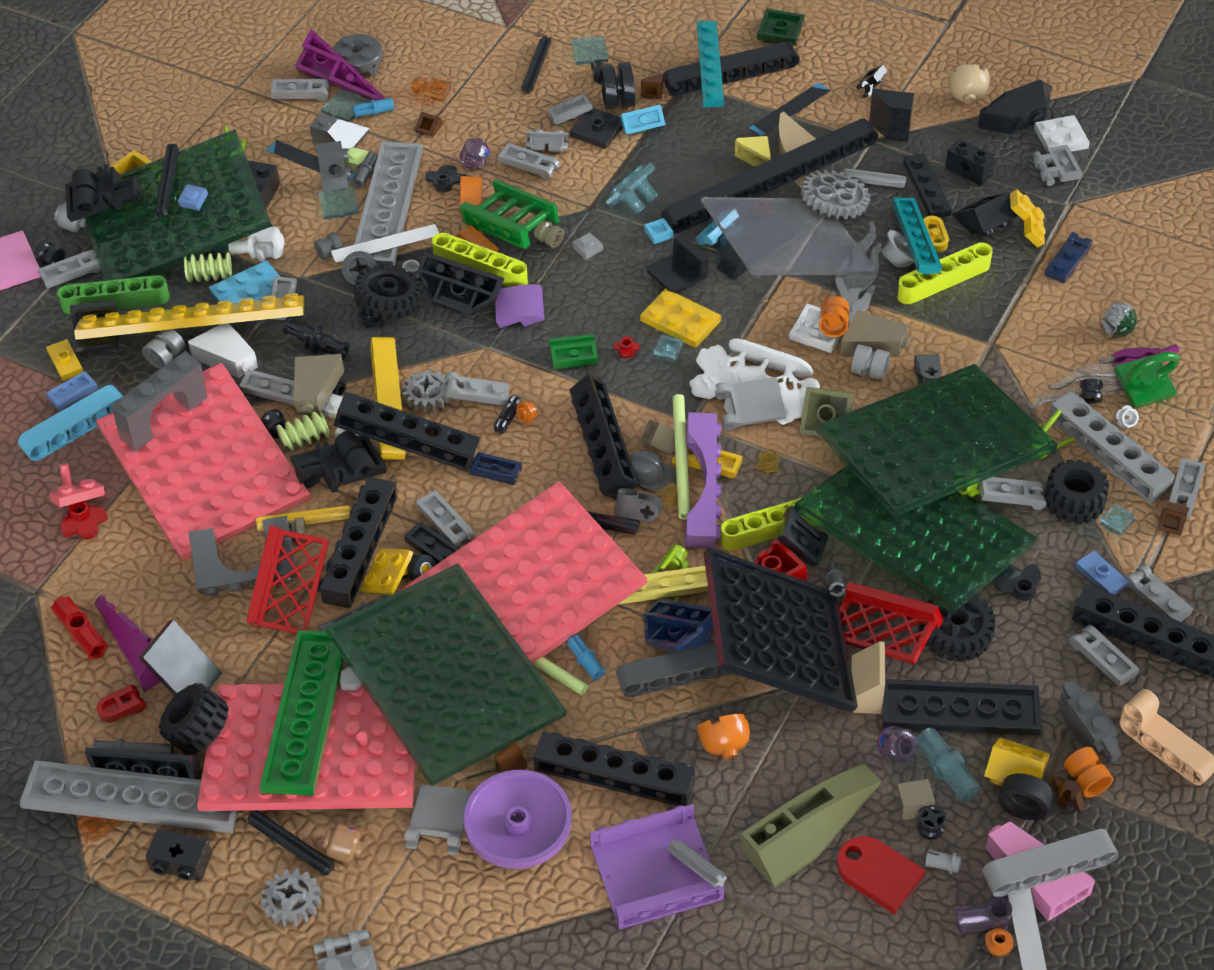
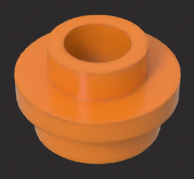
M522 401L517 405L516 414L522 422L529 424L537 417V409L532 402Z
M995 928L986 934L985 945L991 954L1003 956L1008 954L1013 948V937L1008 931ZM995 939H1002L1004 942L998 943Z

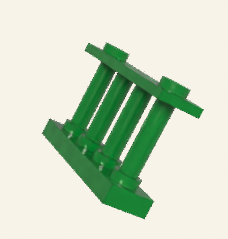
M496 179L492 181L495 193L481 204L475 206L464 202L459 206L464 224L472 225L480 231L522 249L530 246L528 232L544 219L556 224L560 222L555 203ZM499 200L505 202L494 212L486 211ZM514 206L520 208L508 219L501 217ZM528 213L535 214L524 225L517 224Z

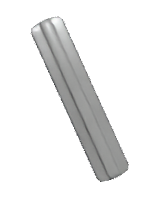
M846 168L843 173L844 176L851 175V179L858 178V183L904 188L906 184V176L849 168Z
M675 839L670 841L669 853L714 887L724 886V881L727 878L722 871L682 841H676Z

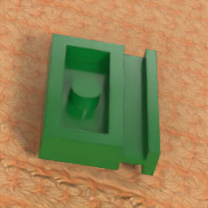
M594 334L549 339L553 369L598 364Z

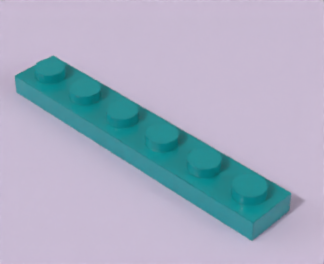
M697 21L703 107H724L717 21Z
M893 197L892 206L918 273L926 275L940 273L942 265L915 198Z

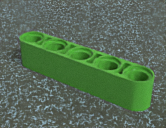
M160 275L62 286L57 292L62 311L66 314H70V305L115 300L117 309L162 305L170 299L166 279Z

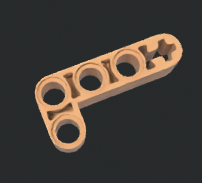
M1141 689L1123 707L1120 718L1122 730L1191 783L1198 786L1202 785L1214 773V755L1158 715V698L1152 691Z

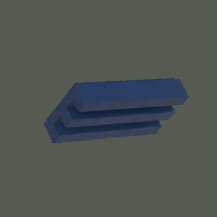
M478 452L470 467V474L515 485L516 478L519 477V471L522 470V463Z

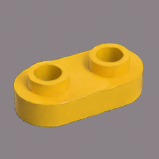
M937 216L925 217L923 220L936 252L945 251L948 248L949 236L942 219Z

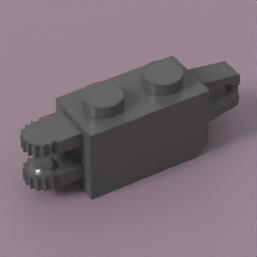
M1074 681L1065 682L1061 700L1065 706L1063 718L1083 747H1091L1096 753L1100 752L1109 764L1119 761L1121 751L1117 746L1119 743L1116 738L1118 730L1090 691L1084 693L1081 687Z

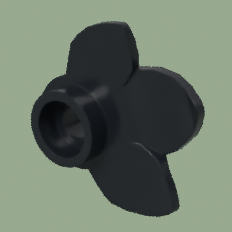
M444 165L438 171H427L425 174L426 180L432 182L435 190L438 192L450 191L454 184L460 183L461 176H467L466 174L457 173V168L452 165Z
M1006 562L1002 569V576L993 578V583L1001 592L1012 594L1018 600L1028 601L1034 598L1036 594V586L1041 581V574L1035 564L1027 566L1022 571Z

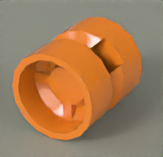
M829 296L821 303L819 328L828 337H840L848 330L850 307L844 298Z
M1084 747L1075 751L1065 760L1063 765L1069 776L1079 784L1081 792L1086 798L1101 794L1109 788L1114 780L1105 765L1101 764L1098 755L1091 747Z

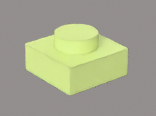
M350 147L347 151L349 161H344L345 167L349 166L357 170V166L363 163L369 151Z

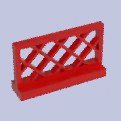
M269 526L246 619L248 626H259L297 634L298 630L308 631L329 539ZM284 537L294 538L299 547L286 553L282 547ZM311 543L322 544L320 554L311 559L305 547ZM302 550L309 561L296 568L289 557ZM282 551L283 554H284V556H282L281 558H279V557H280V552ZM287 559L294 570L281 577L276 570L277 565ZM319 559L318 565L316 567L314 562ZM311 564L316 571L315 577L305 583L299 571ZM296 573L303 585L290 592L284 580ZM275 574H276V576L278 577V580H276L275 582H273V581H274ZM281 583L288 594L275 601L270 594L271 589ZM313 583L312 590H310L308 586ZM306 588L310 594L309 601L299 606L293 595ZM290 597L297 609L284 616L278 604ZM269 598H270L271 601H272V604H270V605L268 606V601H269ZM276 607L282 618L274 623L265 622L266 612ZM307 607V611H306V615H305L302 610ZM300 612L304 618L302 629L291 627L287 619ZM285 621L287 626L279 624Z
M852 582L847 584L845 588L847 595L839 608L842 625L848 624L850 631L844 633L846 645L866 649L874 645L873 643L876 644L878 641L892 636L894 643L885 647V656L915 664L934 628H940L943 622L942 615L936 605ZM851 604L860 606V611L849 616L846 612ZM875 611L882 612L883 617L869 622L868 614ZM864 617L866 624L853 629L850 622ZM898 617L905 620V623L893 628L889 624V621ZM886 623L889 630L875 635L872 628ZM920 623L926 625L924 631L913 634L911 627ZM908 629L911 636L897 642L894 634ZM870 630L872 637L863 641L856 638V635ZM914 642L915 648L911 655L901 652V647Z

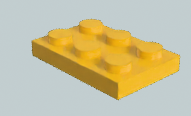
M665 288L641 313L640 321L697 348L721 322V315Z

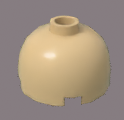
M962 65L956 68V72L949 73V90L953 97L961 102L972 104L982 99L988 92L990 73L986 68L983 71L979 69V65Z

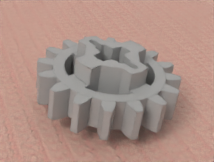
M428 369L427 373L419 370V375L417 376L413 373L410 374L411 380L405 379V385L402 386L403 400L407 402L408 408L414 406L415 412L423 409L424 413H427L428 409L436 412V407L443 409L444 402H450V398L445 393L447 386L445 383L446 374L440 376L439 370L431 373V369Z
M296 868L293 874H289V871L284 869L283 876L280 877L275 873L274 882L268 880L265 882L267 889L261 890L263 898L261 905L266 917H272L275 925L281 920L283 927H287L289 922H293L294 926L297 927L299 924L298 920L302 919L307 923L309 921L308 914H317L315 906H321L319 897L321 896V891L317 885L316 878L310 879L309 872L306 871L300 875L299 869Z

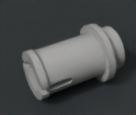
M929 849L925 866L946 870L952 875L953 872H959L962 857L957 856V853L950 855Z

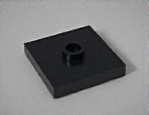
M593 108L585 112L569 132L570 137L606 149L623 129L620 117Z

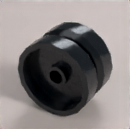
M630 61L618 63L617 76L612 64L600 65L601 90L605 109L617 108L619 102L618 95L624 108L634 107L635 81Z

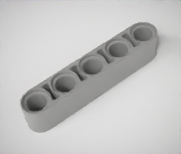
M1097 829L991 861L983 867L982 873L993 896L1001 897L1105 866L1116 860L1119 854L1105 829Z

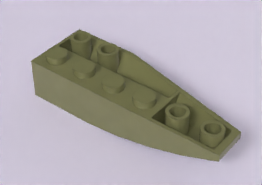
M865 763L833 776L796 796L743 831L740 838V851L775 888L816 860L877 790L882 781Z

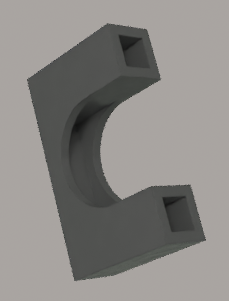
M186 351L111 405L119 437L134 452L153 439L150 418L155 407L167 395L173 393L174 398L189 411L207 399L201 364Z
M287 515L262 520L265 541L270 525L290 531ZM213 528L188 532L196 586L199 594L204 593V596H214L219 594L220 590L228 589L229 592H237L243 590L244 586L253 585L255 587L260 564L248 571H233L224 566L220 561L216 533ZM284 537L282 544L286 553L293 550L292 540L289 537ZM282 551L280 552V557H279V558H281L282 556H284V554H283ZM293 554V555L290 556L289 558L291 559V561L293 562V564H294L295 567H296L295 558H294V554ZM285 559L277 565L276 570L283 577L294 569L288 560ZM295 573L284 580V583L293 581L292 578H296L297 574ZM275 574V577H274V581L278 580V577L276 576V574Z

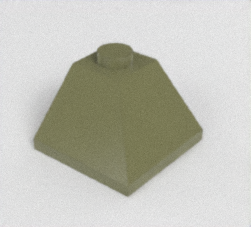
M806 387L799 433L846 440L855 393Z

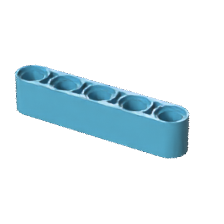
M107 385L21 434L18 438V445L31 460L38 461L98 427L96 420L113 413L111 405L123 397V395L113 385Z

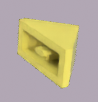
M768 137L737 138L735 140V156L754 167L769 161L771 155Z

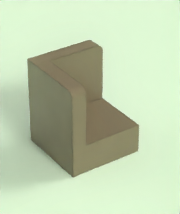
M649 420L640 441L672 455L675 451L674 430L661 423Z
M929 779L898 784L897 790L902 803V820L919 818L920 811L924 807L929 805L935 806V799Z

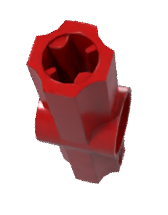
M60 596L55 599L51 606V611L69 632L72 641L80 646L89 659H98L103 656L108 649V645L89 622L87 614L80 611L69 596Z

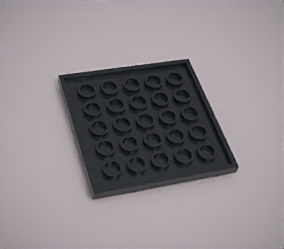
M708 547L703 555L719 669L853 713L858 704L837 597L831 595L828 589Z

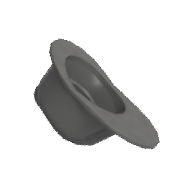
M646 450L631 454L630 461L638 486L655 493H666L676 487V471L669 465L661 462L656 453Z

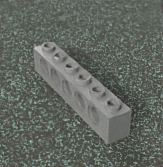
M1070 391L1051 404L1048 420L1060 409L1062 412L1053 424L1069 437H1073L1078 445L1150 505L1171 491L1175 475L1155 460L1151 454L1139 447L1134 440L1122 433L1117 426L1105 419L1100 412L1089 406L1083 398Z

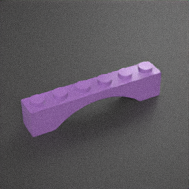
M688 412L687 446L701 465L705 488L695 507L687 514L685 548H714L715 541L720 540L721 525H716V519H720L721 504H716V498H720L721 484H717V478H720L721 463H717V457L721 456V443H717V437L721 436V423H717V414Z

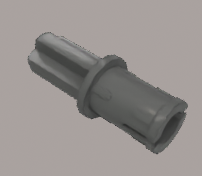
M372 151L368 152L363 163L357 166V172L351 180L353 186L356 188L364 187L368 177L373 174V167L378 157L377 154Z
M833 561L829 562V566L826 567L825 581L829 586L831 595L841 596L845 592V575L841 571L839 564H834Z

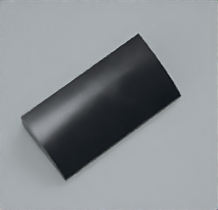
M90 747L85 749L90 767L197 780L201 779L203 771L197 758L190 755Z

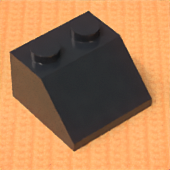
M872 88L869 123L887 139L908 141L914 93Z
M1009 192L985 197L952 213L954 218L972 235L981 233L982 236L993 233L994 228L997 226L1002 228L1011 224V219L1018 216L1011 209Z

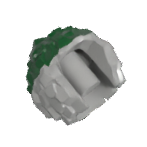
M1116 302L1104 313L1106 317L1102 319L1103 328L1106 334L1112 337H1126L1137 328V315L1132 305H1128L1125 302Z

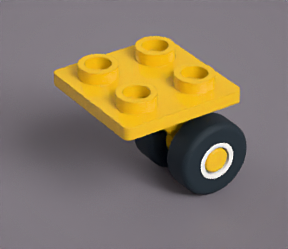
M381 548L375 556L369 574L364 579L361 591L365 594L393 596L401 578L405 579L409 575L410 579L414 581L433 568L436 563L429 555H415L412 551L406 549Z

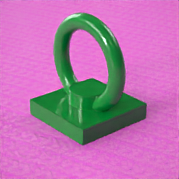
M1162 352L1115 367L1114 372L1133 409L1176 396L1177 391L1168 374L1177 368L1180 363V356L1175 352ZM1165 361H1169L1165 366L1162 363Z

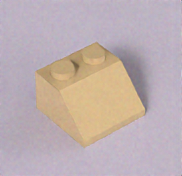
M878 642L852 655L850 668L858 704L853 713H882L885 689V642Z

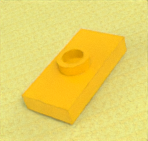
M68 339L46 347L62 381L73 378L83 372V368Z

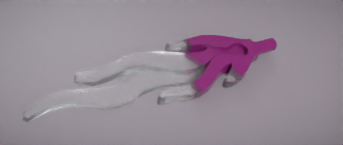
M1174 344L1164 349H1123L1111 355L1101 357L1100 364L1078 368L1062 380L1049 383L1048 389L1061 390L1077 381L1097 379L1103 382L1104 387L1100 392L1102 396L1114 394L1123 390L1114 372L1116 366L1162 352L1179 353V347ZM1077 384L1067 390L1042 394L1030 404L1029 410L1032 411L1046 402H1055L1070 391L1079 396L1082 389Z

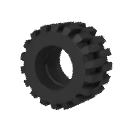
M1070 459L1066 463L1063 461L1058 463L1057 467L1054 466L1051 469L1044 497L1046 499V507H1049L1051 514H1056L1057 519H1065L1066 523H1071V521L1076 524H1081L1082 521L1089 523L1091 519L1096 520L1099 514H1102L1109 491V480L1106 479L1107 475L1105 472H1101L1100 467H1094L1093 463L1089 461L1085 463L1080 459H1077V461ZM1071 490L1080 491V492H1082V493H1076V492H1073V491H1071Z
M190 684L179 691L166 706L160 719L159 733L187 755L197 754L218 737L228 718L227 712L229 708L226 701L204 684Z

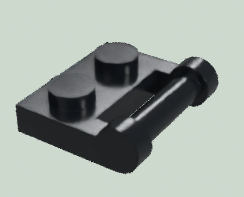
M790 506L783 514L784 521L777 539L811 567H815L820 563L829 535L823 530L819 531L799 515L795 507Z

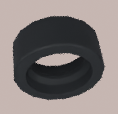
M1016 773L1008 775L1004 779L998 801L1006 812L1015 817L1025 820H1038L1048 814L1053 792L1045 781L1032 775ZM1020 795H1024V796L1030 797V798H1032V799L1025 798V797H1022V796H1020Z

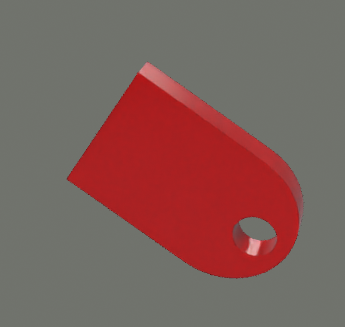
M867 836L855 837L845 842L840 848L837 858V869L841 878L847 884L893 914H896L926 873L925 869L889 846ZM850 851H855L861 857L857 860H851L846 854Z

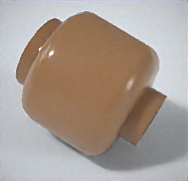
M337 824L334 828H329L322 848L326 849V855L329 858L343 863H350L354 856L359 858L365 842L360 841L361 833L359 830L343 824Z

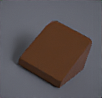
M663 74L641 79V97L662 98L664 89Z
M421 112L414 131L434 137L444 121L438 116Z
M1165 501L1157 529L1181 536L1189 507Z
M515 741L495 755V765L498 773L527 769V763Z

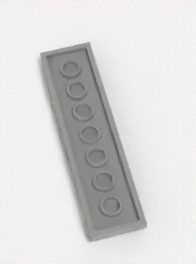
M381 142L354 245L403 232L423 154V144ZM399 246L371 253L370 255L380 267H383V265L392 267V265L395 266Z
M37 760L33 764L20 799V806L24 809L233 833L239 810L199 811L197 802L201 780Z

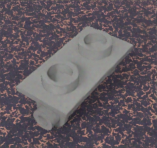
M542 130L526 131V149L535 152H545V145H549V152L564 153V151H568L569 138L566 132L560 130L553 132H543Z

